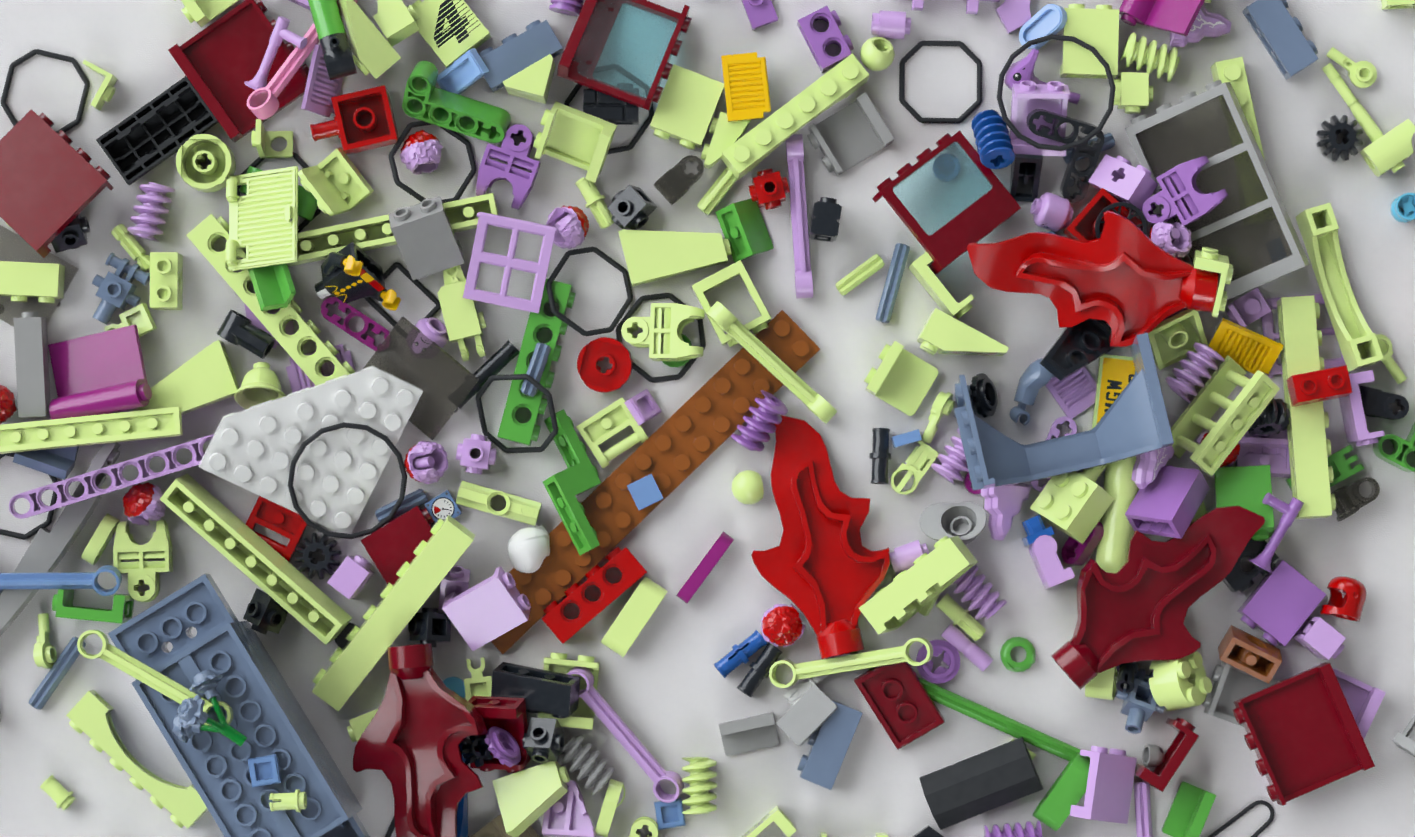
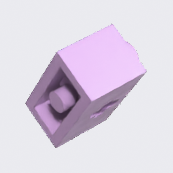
M1105 154L1088 181L1097 191L1104 188L1117 201L1130 203L1140 209V211H1142L1144 202L1150 198L1158 185L1150 177L1152 172L1141 165H1137L1135 168L1131 166V162L1119 155L1113 158Z
M347 556L327 583L349 600L355 599L375 572L370 569L372 564L362 556Z
M1312 616L1306 620L1293 637L1317 658L1329 660L1331 657L1335 659L1345 646L1342 643L1346 639L1322 618Z

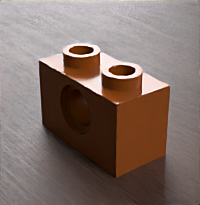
M1232 625L1218 646L1221 661L1268 684L1282 663L1279 648Z

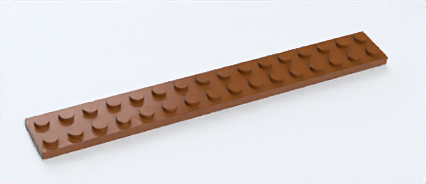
M783 310L767 324L768 328L759 331L755 335L795 373L820 350ZM744 348L735 354L581 503L590 526L597 533L599 546L579 555L563 522H561L549 533L550 555L545 557L537 571L522 573L513 568L509 572L515 580V587L519 593L525 594L531 604L528 621L490 642L502 654L510 649L545 615L543 610L555 600L558 602L565 596L564 592L574 583H578L588 571L596 566L738 429L737 425H742L745 422L743 419L744 415L749 417L753 415L748 408L750 406L759 407L754 399L756 397L765 398L760 390L774 395L783 384ZM652 474L664 499L638 510L627 485Z

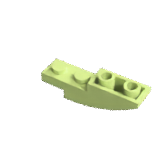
M720 112L719 118L713 117L709 133L713 134L710 144L705 143L700 158L705 160V168L710 169L721 160L722 152L742 137L751 120L728 122L727 113Z

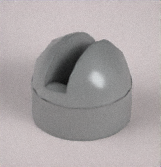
M1146 744L1142 753L1143 765L1156 767L1163 763L1165 758L1163 749L1157 745Z

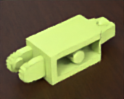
M457 265L443 270L444 286L440 288L437 294L449 341L451 343L458 342L463 362L468 361L470 356L465 343L466 339L475 337L477 353L480 357L486 356L481 337L483 335L482 328L487 327L483 311H477L475 304L477 301L463 298L466 278L461 266Z

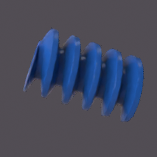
M993 109L982 111L974 116L971 127L982 165L990 169H1002L1011 165L1015 160V153L1007 124L1003 121L1002 117Z

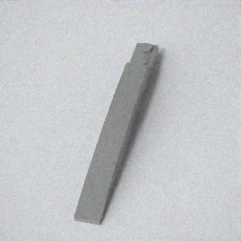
M117 442L102 444L86 473L108 467L109 464L113 465L120 455L118 448L121 444ZM101 473L96 477L97 487L100 488L106 479L105 474ZM81 482L72 495L75 498L82 496L84 493V486ZM97 496L68 505L64 508L51 531L46 528H40L14 573H52L87 523L102 497ZM3 589L0 595V636L28 605L39 589Z

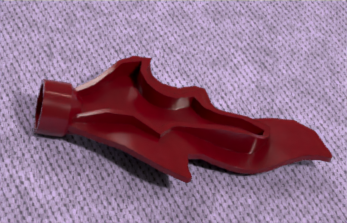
M1238 505L1217 507L1189 525L1182 539L1172 538L1166 542L1152 541L1136 530L1130 540L1127 562L1117 573L1105 572L1096 561L1090 559L1081 570L1077 583L1078 620L1073 637L1051 657L1081 690L1098 673L1123 663L1143 660L1181 659L1194 653L1200 648L1201 643L1191 636L1183 624L1188 608L1232 571L1249 540L1264 525V517Z
M432 643L387 647L390 675L385 697L374 718L362 733L355 746L353 770L356 773L366 769L382 770L391 782L394 796L396 837H457L458 803L467 793L483 787L479 776L463 762L459 744L465 737L487 734L484 719L471 703L446 687L433 670Z

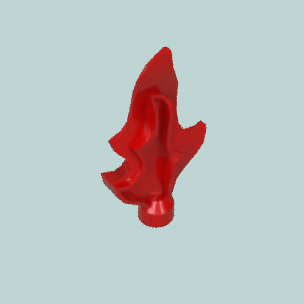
M1108 210L1104 212L1105 224L1101 237L1098 239L1083 242L1052 233L1034 232L997 243H969L967 246L974 274L987 286L1005 292L1040 294L1050 298L1057 309L1059 328L1073 327L1087 319L1104 320L1111 327L1112 332L1109 339L1110 346L1112 347L1132 345L1136 335L1149 334L1166 317L1183 308L1212 312L1215 303L1218 273L1196 269L1194 266L1170 255L1154 244L1129 219Z
M780 415L782 422L774 424L776 426V444L770 476L783 533L779 546L765 551L754 550L751 554L753 562L760 575L789 598L805 615L817 635L821 659L865 650L861 631L858 627V618L861 613L859 608L868 600L885 578L890 565L889 547L879 551H870L862 546L860 528L869 513L870 498H851L841 492L834 480L828 452L821 435L805 420Z

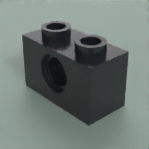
M1251 538L1232 571L1222 580L1231 592L1239 590L1242 593L1254 584L1252 579L1259 573L1263 576L1268 573V571L1254 563L1252 569L1248 572L1243 571L1240 567V561L1243 557L1248 556L1252 559L1263 551L1267 545L1265 540L1256 541ZM1275 552L1271 560V570L1276 566L1274 561L1279 558Z

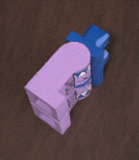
M1040 515L1022 522L1027 535L1022 541L1024 546L1029 545V553L1044 589L1074 578L1075 575L1072 568L1063 569L1056 553L1057 542L1051 537V535L1055 534L1052 526L1045 528Z

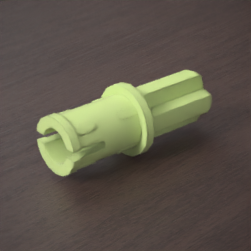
M584 177L579 179L575 184L587 203L585 207L590 208L600 228H608L614 221L611 219L612 214L604 202L605 196H601L594 182Z
M948 593L936 604V607L953 621L954 626L957 624L974 641L979 640L984 635L985 628L968 613V609L964 610Z

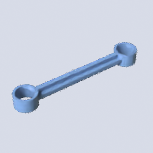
M111 565L102 566L96 572L0 573V589H94L99 595L110 596L119 589L122 583L120 571ZM101 572L113 574L117 585L112 589L102 588L97 581L98 575Z

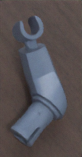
M1043 358L1031 363L1019 379L1014 401L1019 403L1009 413L1010 418L1015 423L1018 422L1019 416L1020 423L1024 426L1030 422V414L1025 410L1026 405L1033 406L1040 388L1045 386L1051 378L1055 377L1040 364Z

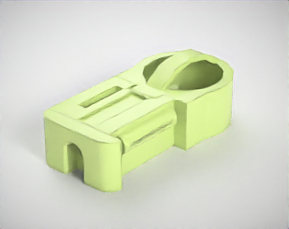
M918 441L917 444L920 446L914 448L906 459V464L902 462L898 469L892 473L890 478L892 489L902 495L912 493L936 460L938 452L925 442ZM902 470L908 471L898 486L895 487V476ZM913 475V486L906 492L901 491Z
M610 779L595 828L596 835L608 837L615 810L622 804L625 798L624 782ZM623 787V798L621 802L617 804Z

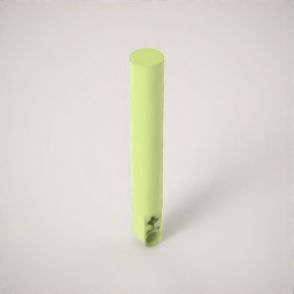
M1136 456L1110 463L1105 468L1103 489L1114 500L1100 519L1104 533L1097 545L1095 561L1101 569L1109 573H1117L1127 562L1130 540L1135 533L1125 513L1139 491L1135 482L1131 480ZM1116 666L1098 673L1094 679L1085 685V697L1114 700L1118 676Z

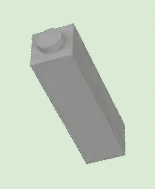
M21 312L22 318H13L18 417L50 416L47 318L38 317V312Z

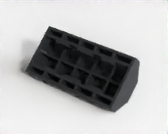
M185 76L100 136L96 141L125 182L130 186L178 152L179 148L189 138L197 134H203L216 125L218 120Z
M1023 737L919 778L926 801L940 830L1043 790L1042 783Z

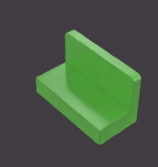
M752 199L733 203L715 212L724 237L729 241L734 263L774 248L757 201L752 202Z
M287 264L248 269L261 311L286 308L296 294V290Z
M1182 781L1162 827V832L1172 837H1200L1216 795Z

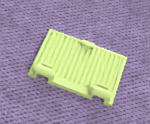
M298 166L228 176V179H226V199L229 202V239L226 242L225 262L229 265V271L298 262ZM247 184V195L238 196L237 186ZM246 247V259L238 260L237 249Z

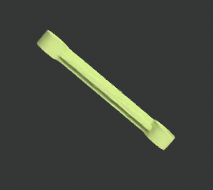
M717 301L706 314L719 327L735 339L820 420L827 424L832 419L837 410L752 334L726 307Z
M99 630L85 631L78 639L77 648L83 657L88 659L100 658L179 704L185 699L198 695L109 644L107 636ZM97 634L102 639L103 646L99 654H88L84 650L83 642L88 635ZM201 696V699L205 701L203 712L208 714L213 705L209 700ZM218 701L219 705L226 710V721L230 725L233 720L232 708L227 703Z
M917 637L908 640L904 646L796 664L791 660H780L771 666L769 678L776 687L787 688L793 686L801 679L908 662L913 666H920L931 660L933 647L927 639ZM914 642H921L926 646L927 656L921 662H915L909 655V648ZM781 664L790 666L793 671V678L787 685L780 683L776 678V670Z

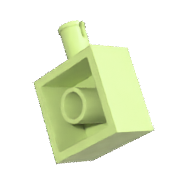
M1108 464L1084 469L1082 472H1071L1051 477L1030 509L1053 527L1083 544L1114 500L1111 495L1096 483V480Z

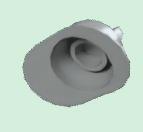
M973 502L932 504L923 511L919 523L924 534L933 540L939 541L945 536L948 538L959 536L966 545L974 541L977 535L982 532L987 518L985 511Z

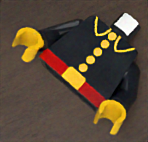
M354 242L338 252L329 253L321 265L322 281L315 284V291L321 299L334 294L343 303H350L361 298L371 297L378 301H383L382 305L386 309L397 310L401 299L396 297L397 293L393 289H385L382 267Z

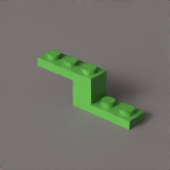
M563 409L555 413L559 430L553 440L568 468L543 481V484L579 555H582L600 544L597 540V533L590 526L585 516L584 507L578 502L576 496L600 484L601 481L596 467L591 464L586 454L584 443L579 440L574 430L573 421ZM548 417L544 422L551 434L553 427L551 417Z

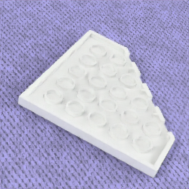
M370 366L361 371L325 381L323 384L260 403L237 413L225 415L199 464V468L298 513L293 507L288 489V479L291 461L305 440L321 428L345 422L368 425L386 435L396 446L423 393V389L375 366ZM341 428L323 433L306 446L295 466L293 487L299 507L310 520L338 533L351 534L393 451L384 440L366 430Z

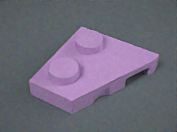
M570 780V782L566 783L568 792L544 813L542 834L544 836L596 837V832L578 783Z

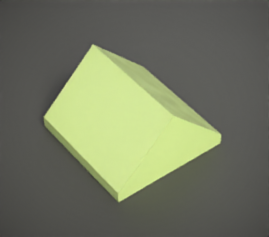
M547 55L503 81L508 94L546 104L556 68L552 55Z
M1187 309L1162 321L1148 334L1155 364L1159 370L1186 358L1188 351L1196 353L1193 347L1195 342L1208 346L1197 310Z

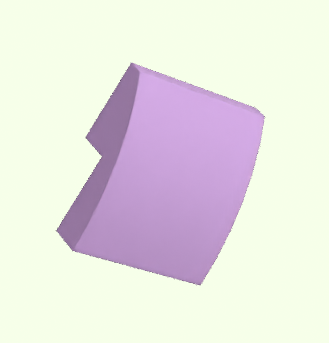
M1287 429L1280 431L1279 434H1271L1270 436L1251 435L1247 431L1240 440L1241 449L1236 461V467L1270 465L1271 477L1290 478Z

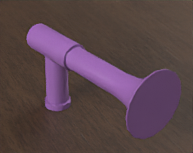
M1268 492L1264 496L1262 503L1282 512L1283 515L1263 551L1257 557L1248 558V560L1262 569L1273 573L1271 570V560L1274 552L1288 528L1291 527L1304 502L1293 497L1290 503L1287 504Z

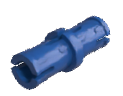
M755 630L742 643L733 645V650L713 665L726 678L739 665L748 663V658L764 645H767V642Z

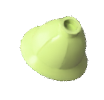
M257 362L253 365V369L244 376L241 387L234 394V399L241 407L249 409L252 406L286 395L281 391V384L276 373L270 370V364Z

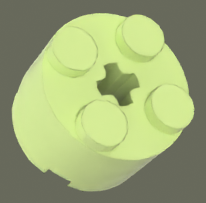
M210 134L192 136L179 148L176 156L177 171L182 179L192 188L201 192H216L225 188L226 179H228V176H234L236 162L233 152L222 140ZM206 157L212 162L211 165L207 166V169L200 165L201 162L206 161Z
M1197 651L1181 659L1153 660L1150 665V669H1154L1153 677L1149 678L1152 696L1160 707L1165 706L1167 708L1166 711L1199 706L1205 701L1207 693L1212 691V682L1206 676L1202 656Z

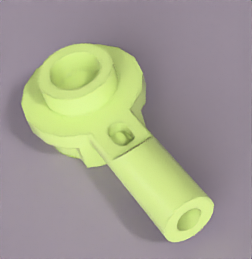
M1334 47L1326 55L1349 71L1348 76L1356 87L1367 88L1375 82L1377 71L1372 63L1368 61L1355 63Z
M1376 334L1384 358L1381 360L1397 384L1402 383L1407 377L1392 358L1393 351L1390 339L1385 335Z
M941 391L937 395L930 410L931 414L928 418L930 421L921 437L924 442L931 444L938 430L941 418L944 414L948 416L955 405V401L952 400V393L948 392L946 394Z
M42 613L38 614L39 636L36 637L37 643L34 644L33 658L38 667L48 669L52 668L54 662H56L57 652L55 647L49 642V614Z

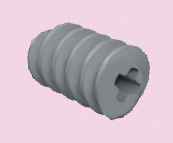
M580 735L575 738L573 737L564 746L563 751H560L559 755L564 754L561 762L563 765L572 762L569 769L570 773L577 770L580 771L576 778L578 781L587 778L584 786L586 789L595 786L592 793L593 796L612 778L615 768L612 766L604 769L607 760L602 759L597 762L596 760L600 752L597 750L589 753L592 744L589 742L581 745L584 736Z

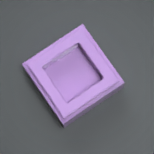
M648 389L624 402L639 426L662 412Z

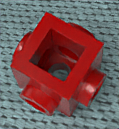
M772 168L757 172V177L752 179L753 185L749 186L752 202L757 201L759 208L765 207L766 210L781 207V202L786 201L785 194L790 193L787 178H781L780 171L773 172ZM772 183L775 186L774 191L766 192L764 189L765 184Z

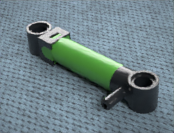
M308 0L330 81L357 74L337 0Z

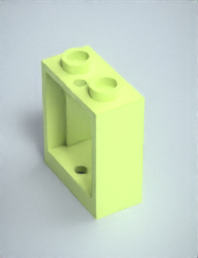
M741 260L692 285V289L706 314L711 306L704 293L740 275L761 315L744 326L749 331H753L754 334L769 327L767 322L771 321V317ZM706 314L722 346L727 343L729 347L738 344L729 334L725 335L723 329Z

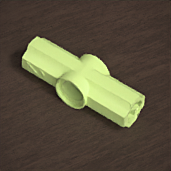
M466 481L461 482L456 499V504L536 526L542 503ZM501 495L506 499V506L502 511H495L492 508L491 502L495 496Z

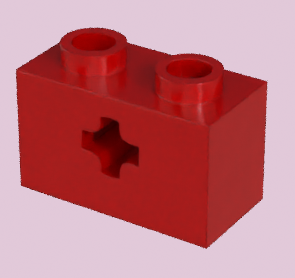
M1347 365L1292 375L1286 380L1292 407L1342 398L1352 393Z

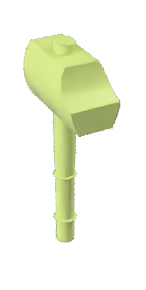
M1329 63L1323 67L1322 70L1329 78L1330 83L1334 85L1372 142L1360 152L1372 172L1377 177H1380L1390 169L1395 173L1404 167L1403 161L1414 153L1412 148V137L1415 132L1414 124L1407 119L1383 135L1334 66Z

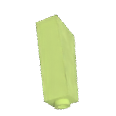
M647 230L618 231L632 287L727 263V256L732 255L728 239L723 240L721 233Z
M220 340L213 342L151 388L152 397L148 405L133 410L141 411L180 407L181 415L233 397L236 390L239 389V385L224 343Z

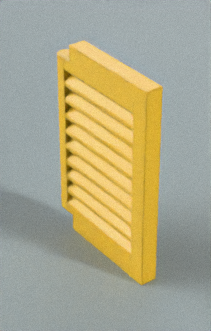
M757 52L721 56L728 122L764 118L763 113L771 112L766 57L757 58Z
M1223 318L1208 346L1224 359L1227 355L1230 356L1244 370L1255 374L1257 370L1269 374L1284 345Z

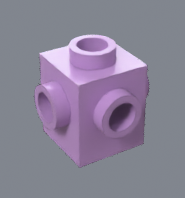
M471 434L470 439L464 438L463 444L458 443L456 459L460 460V466L466 467L465 472L482 474V469L489 470L490 465H495L497 449L493 448L492 442L487 441V436ZM474 448H478L481 452L480 457L477 459H473L470 455L471 450Z

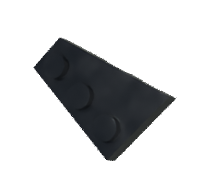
M1087 319L1073 327H1066L1043 357L1040 364L1060 381L1116 348L1110 346L1109 336L1112 332L1111 327L1104 321Z

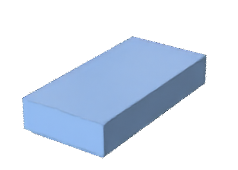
M473 48L442 71L437 77V83L441 89L460 95L488 73L489 70L476 49Z

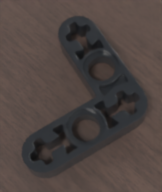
M1044 109L1031 111L1026 120L1027 127L1032 133L1064 144L1076 142L1074 140L1078 136L1079 126L1082 127L1080 131L1087 135L1097 128L1093 124ZM1040 115H1043L1044 121L1053 124L1052 134L1049 133L1051 129L1048 126L1040 125L1039 129H1036L1033 120L1039 119ZM1063 123H1070L1073 127V131L1068 137H1061L1058 134V128ZM1102 131L1096 134L1098 137L1097 141H1092L1090 144L1087 141L1083 145L1073 147L1060 186L1061 194L1071 203L1080 202L1087 193L1090 185L1088 181L1094 173L1104 144L1105 137ZM1078 136V141L1082 140L1084 137ZM1079 157L1089 158L1090 164L1086 170L1079 171L1075 168V162ZM1071 173L1079 177H1085L1084 180L1078 178L1077 187L1080 191L1079 193L1074 192L1073 196H1070V192L1067 190L1068 186L1073 187L1076 180L1074 176H1071Z

